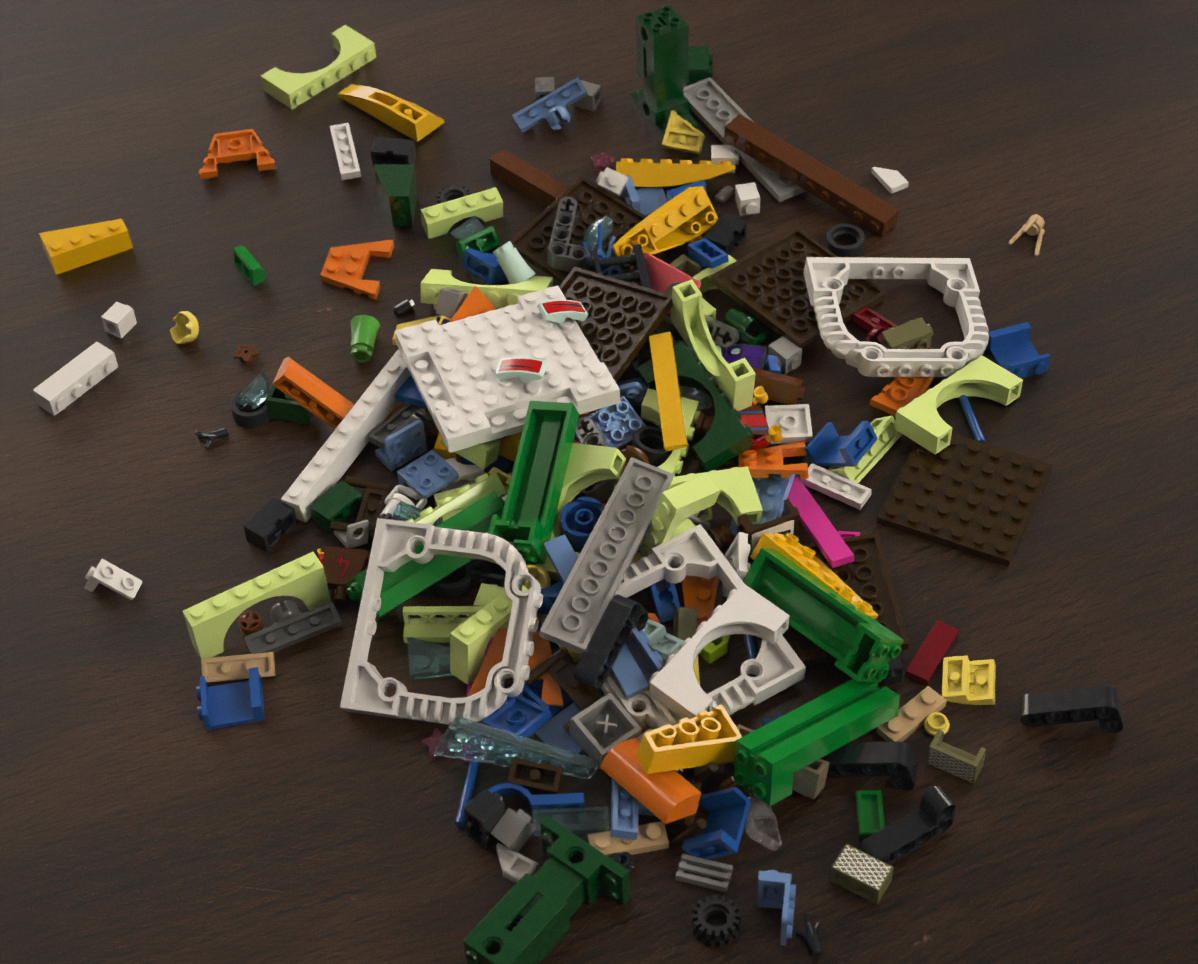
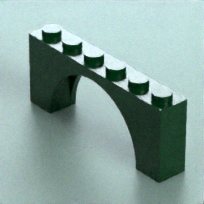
M680 341L673 345L679 386L691 387L703 392L715 405V416L710 430L700 442L693 446L696 458L705 471L709 472L753 446L751 440L753 433L747 424L742 425L740 422L741 416L735 408L731 409L728 404L730 402L724 392L721 394L718 392L717 389L719 387L714 378H708L705 374L707 370L701 361L697 363L695 360L696 355L690 346L686 347ZM650 359L637 367V370L646 387L656 390L653 362Z

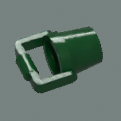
M731 309L722 322L738 331V340L740 342L745 341L751 346H756L765 341L770 332L767 328L757 323L756 319L751 315L748 316L735 309ZM752 330L758 332L759 335H757L754 338L750 335V333L752 332Z

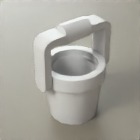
M397 485L384 501L386 506L380 515L391 513V516L396 515L398 516L397 519L400 520L402 518L404 521H407L413 515L417 516L427 504V498H422L410 487ZM406 496H409L416 500L418 499L420 501L415 506L413 502Z

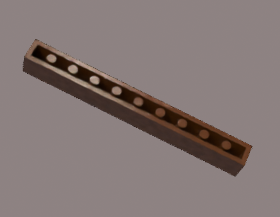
M739 114L725 126L724 141L729 145L734 146L744 154L757 160L760 164L788 179L791 183L796 184L824 203L837 209L855 222L868 228L871 232L883 237L896 225L898 209L743 115Z

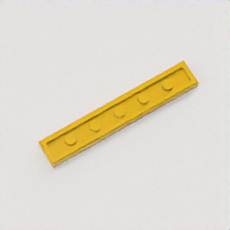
M671 332L649 336L664 448L666 452L686 448L688 444Z

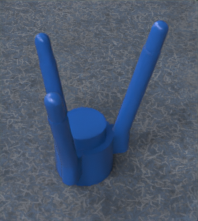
M601 222L598 223L597 233L598 259L611 257L612 246L616 239L615 236H612L606 255L602 250ZM583 241V242L581 243V244H582V247H584V248L587 250V252H588V255H587V266H588V257H590V254H589L588 248H587V246H586V243ZM610 266L600 267L601 271L606 270Z

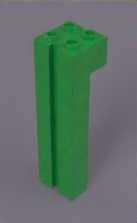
M529 402L501 520L498 515H492L488 534L499 536L514 546L521 554L526 565L545 564L547 553L543 548V543L551 539L579 418V413L573 403Z
M495 491L436 527L488 533L492 515H498L501 520L504 505ZM424 545L417 547L416 554L423 551ZM435 554L431 561L426 564H419L411 560L399 567L395 572L385 571L380 592L381 607L376 613L375 621L394 611L401 604L474 559ZM367 569L355 575L346 584L348 596L352 601L357 600L359 604H361Z
M760 549L743 580L744 584L790 615L789 625L839 661L835 663V666L857 682H881L889 673L890 665L888 663L890 659H895L899 655L904 640L774 549Z
M852 679L736 740L734 783L748 792L752 789L755 797L769 806L779 802L792 794L793 773L897 717L900 695L887 687L879 689L877 687L878 682H857Z

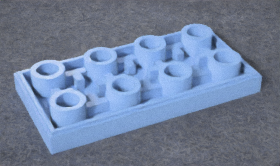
M625 396L620 398L621 403L601 408L587 416L602 431L609 446L618 450L622 449L625 445L631 444L634 432L638 428L646 426ZM575 432L573 440L582 444Z

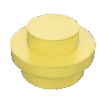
M939 712L930 714L924 722L926 732L932 736H935L939 729L944 731L945 735L950 726L947 717Z

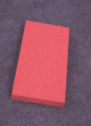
M644 252L651 289L665 293L670 284L679 281L686 282L691 279L698 289L700 288L702 282L655 256Z

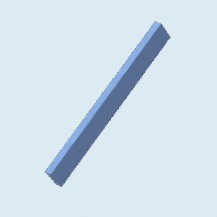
M565 534L543 543V548L563 584L566 582L578 559ZM625 643L611 671L626 699H629L649 690V684Z

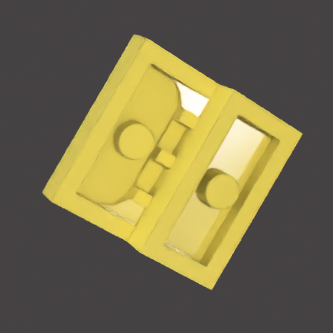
M968 655L943 657L942 697L949 702L960 704L995 705L996 665L994 659L969 661Z

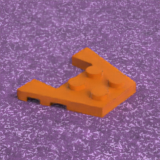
M248 129L215 134L208 149L209 154L203 161L204 166L199 170L200 179L218 177L217 164H228L241 160L249 161L256 158L259 171L276 169L274 159L270 157L268 150L263 147L255 131Z
M394 240L330 248L320 275L321 281L342 289L345 287L353 289L356 294L361 295L364 293L369 295L370 299L376 300L380 290V281L362 280L370 256L391 258Z
M805 440L764 448L758 451H744L739 454V468L748 466L752 478H768V474H781V478L789 479L790 474H800V479H809L807 463L783 464L784 457L806 455Z
M499 628L468 693V697L485 688L489 671L496 664L502 662L508 629ZM539 631L533 632L534 652L532 656H529L528 660L530 672L552 655L549 640L539 637ZM549 671L536 679L543 680L541 700L548 706L564 708L560 686L552 678Z

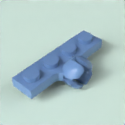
M577 77L513 114V119L522 133L543 121L548 122L552 129H561L558 123L559 120L566 126L571 119L567 107L587 96L588 92Z
M612 778L611 837L636 840L638 835V815L651 817L654 814Z

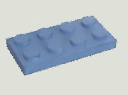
M768 474V478H752L763 509L760 524L781 517L784 510V500L789 495L796 474H790L789 479L781 478V474ZM733 519L730 530L735 539L737 536V525Z

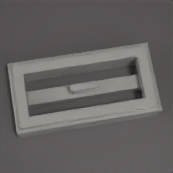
M682 854L681 863H679L676 873V880L727 892L733 872V865ZM684 871L699 874V876L687 874ZM709 877H712V878L724 880V882H720V881H716V880H712V879H708V878H709Z

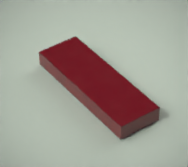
M937 620L906 669L905 676L928 685L943 661V657L946 656L959 635V629Z

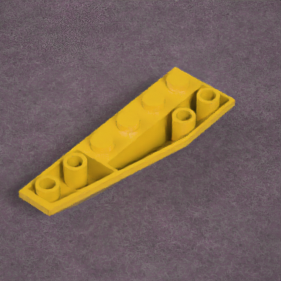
M351 84L338 93V97L417 142L444 123L442 118L417 104L376 88Z
M621 158V162H616V172L624 176L630 175L634 187H673L721 176L734 171L735 165H731V161H720V165H712V161H700V164H692V160H680V164L672 163V160L661 159L660 163H653L652 159H641V162H633V159Z
M689 187L634 226L612 246L616 257L629 256V254H632L633 245L641 244L643 254L645 252L653 255L683 245L689 240L693 241L696 237L713 227L719 219L704 187Z
M763 533L750 556L753 560H755L761 548L774 549L871 618L876 619L878 617V614L869 603L863 601L824 562L816 557L814 550L807 546H802L796 536L790 533Z

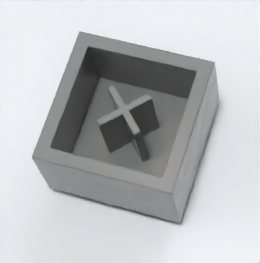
M610 692L572 717L568 732L600 769L604 757L615 745L639 737L642 728Z

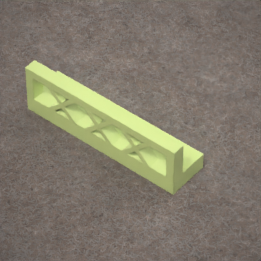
M894 417L876 418L870 423L878 440L855 467L831 466L828 470L859 483L901 437L902 433L894 429Z
M403 606L405 623L404 643H450V633L484 606ZM409 615H419L421 618H410ZM435 615H443L444 618H437ZM458 615H467L468 618H460Z

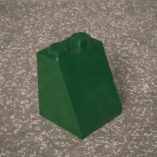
M374 164L378 197L392 225L413 226L418 197L414 165Z

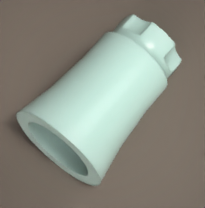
M510 241L493 251L509 284L526 281L536 274Z

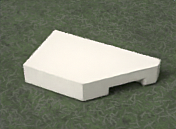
M878 167L872 168L871 173L891 194L908 188V181L898 171Z
M500 843L496 845L503 877L517 883L525 873L533 877L539 869V863Z

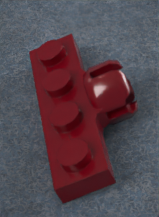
M869 307L853 313L851 319L860 327L869 331L866 342H876L883 345L882 332L889 328L897 327L896 324Z

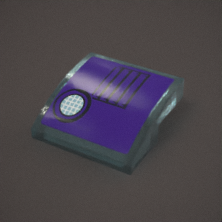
M734 344L723 348L722 357L725 361L730 362L745 358L751 367L763 370L768 347Z

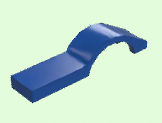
M503 783L488 789L492 794L497 793L501 797L515 796L523 799L530 805L533 813L585 810L584 793L531 795L527 789L512 783Z

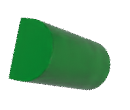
M494 226L483 229L455 243L457 253L462 260H464L465 250L472 248L484 253L500 245Z
M235 247L233 249L235 266L252 286L263 282L266 278V271L246 247Z

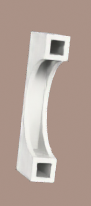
M743 583L738 589H733L730 592L727 601L722 606L718 605L714 609L712 617L707 622L703 621L699 625L696 634L692 638L689 637L683 642L681 650L676 655L672 654L667 659L665 667L660 672L656 671L649 680L650 695L683 719L686 717L688 719L695 718L698 713L705 710L711 712L713 699L700 687L693 669L694 662L701 650L713 640L730 634L754 635L774 644L788 629L790 615Z

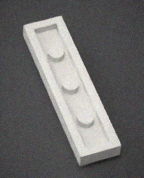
M349 123L330 126L342 180L361 177Z

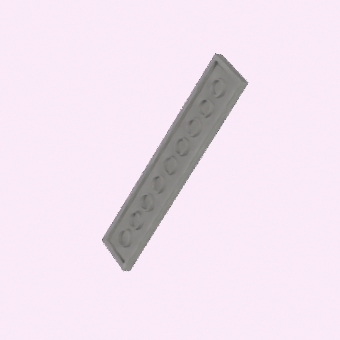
M711 78L684 87V96L689 100V108L724 145H729L724 141L725 126L739 114L751 120ZM735 148V153H739V161L779 202L806 192L801 187L791 183L788 179Z
M630 458L539 631V637L582 655L585 653L592 635L611 599L614 597L650 526L661 494L668 490L674 474L635 458Z

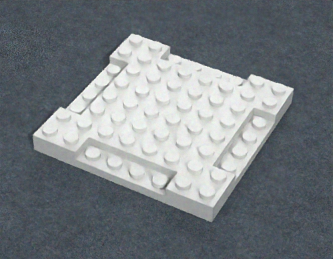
M559 286L518 296V304L454 322L438 325L436 320L395 331L396 344L449 453L522 432L530 401L573 403L579 415L621 403L619 387L604 362L600 363L575 319L566 317L563 324L545 320L537 307L539 303L551 300H566ZM526 357L547 362L543 378L522 383L519 376L499 381L495 373L501 359Z

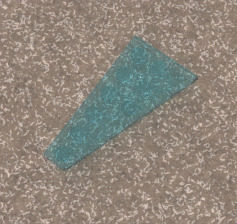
M456 716L436 744L433 754L495 764L502 767H511L512 759L518 758L562 767L565 776L577 777L579 779H590L599 766V760Z

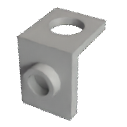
M364 520L347 526V532L334 530V534L349 549L368 544L369 521ZM363 528L361 535L353 534L356 529Z

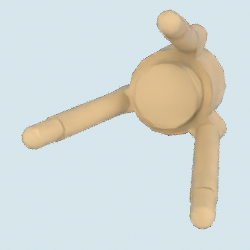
M1037 214L1032 215L1027 223L1008 242L1009 245L1013 244L1025 232L1032 236L1038 235L1035 248V256L1037 257L1042 237L1045 233L1043 229L1044 219Z

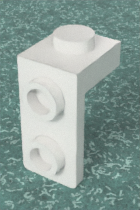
M606 167L604 172L601 171L596 182L600 188L619 197L628 181V177Z
M101 559L96 568L91 566L86 574L85 579L88 582L84 588L93 592L96 586L101 583L122 596L133 600L142 584V580Z

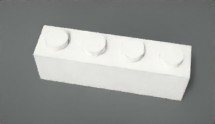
M95 342L33 389L37 404L52 415H57L118 368L114 352L99 342Z

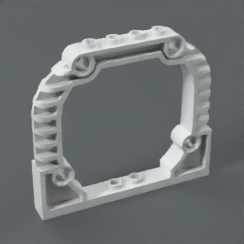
M806 258L804 278L811 307H814L820 336L825 346L832 350L836 357L846 359V363L858 368L859 373L867 377H950L957 370L962 369L969 362L974 361L984 353L989 341V328L986 324L981 302L978 299L980 290L970 258ZM848 279H927L928 285L944 294V303L955 307L965 339L962 342H948L941 349H886L883 345L876 342H860L847 331L842 320L839 303L841 302L843 288L847 285Z
M377 518L340 708L348 712L461 726L481 721L499 709L507 697L518 696L522 692L525 680H528L530 674L528 660L529 656H532L534 652L532 638L533 632H536L538 629V617L536 616L538 608L542 606L543 595L540 583L529 573L527 565L517 549L505 539L493 534ZM424 545L423 551L416 554L417 547ZM435 554L486 560L500 565L506 571L505 591L507 596L513 600L504 654L502 662L496 664L489 671L486 686L483 690L464 698H446L407 692L406 686L391 677L383 679L376 667L367 662L371 638L375 634L377 627L375 621L376 613L381 607L380 592L385 571L395 572L399 567L411 560L419 564H426L431 561ZM531 582L530 589L522 592L523 584ZM513 677V685L510 688H505V681ZM396 686V693L389 697V689Z
M699 524L652 548V554L640 558L635 563H630L615 595L619 594L627 598L663 579L670 583H679L684 580L685 576L710 579L717 575L729 591V594L733 589H738L744 582L702 525ZM783 635L774 644L762 639L757 658L748 659L742 663L740 676L707 694L713 699L712 711L716 706L722 704L730 716L747 705L753 703L755 706L804 679L806 667ZM610 671L601 687L605 695L610 692L614 695L640 727L647 724L652 729H657L668 724L671 726L679 723V720L683 719L650 695V690L626 699L612 671ZM748 674H755L756 677H750ZM642 709L643 712L637 713L633 710Z

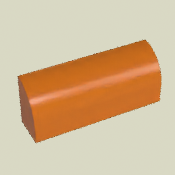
M290 357L283 360L272 385L334 429L338 427L355 405Z
M637 738L620 742L604 757L600 768L663 823L667 824L696 814L701 792L675 770L646 774L636 757L641 743Z

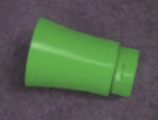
M358 315L351 320L350 351L351 358L355 362L365 363L370 361L373 354L380 323L372 316Z

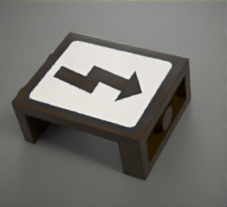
M789 499L784 500L783 517L754 526L747 514L738 516L737 534L739 532L748 534V544L751 546L750 553L755 549L763 533H790L797 537L799 534V510L796 506L793 507Z

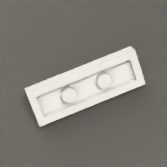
M813 463L808 467L809 479H801L805 486L859 510L862 509L870 498L872 489Z

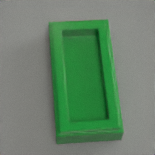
M881 790L856 791L859 840H862L885 828Z

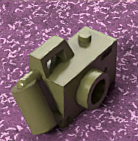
M679 607L674 610L673 636L685 641L696 634L698 628L696 609Z

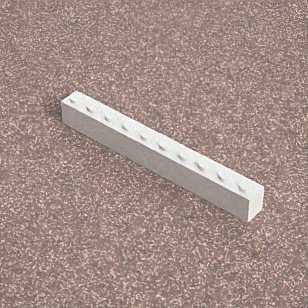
M399 349L281 498L283 503L294 508L296 519L307 522L310 519V505L328 492L332 486L336 485L369 442L368 435L383 424L400 402L396 400L395 392L409 378L411 373Z

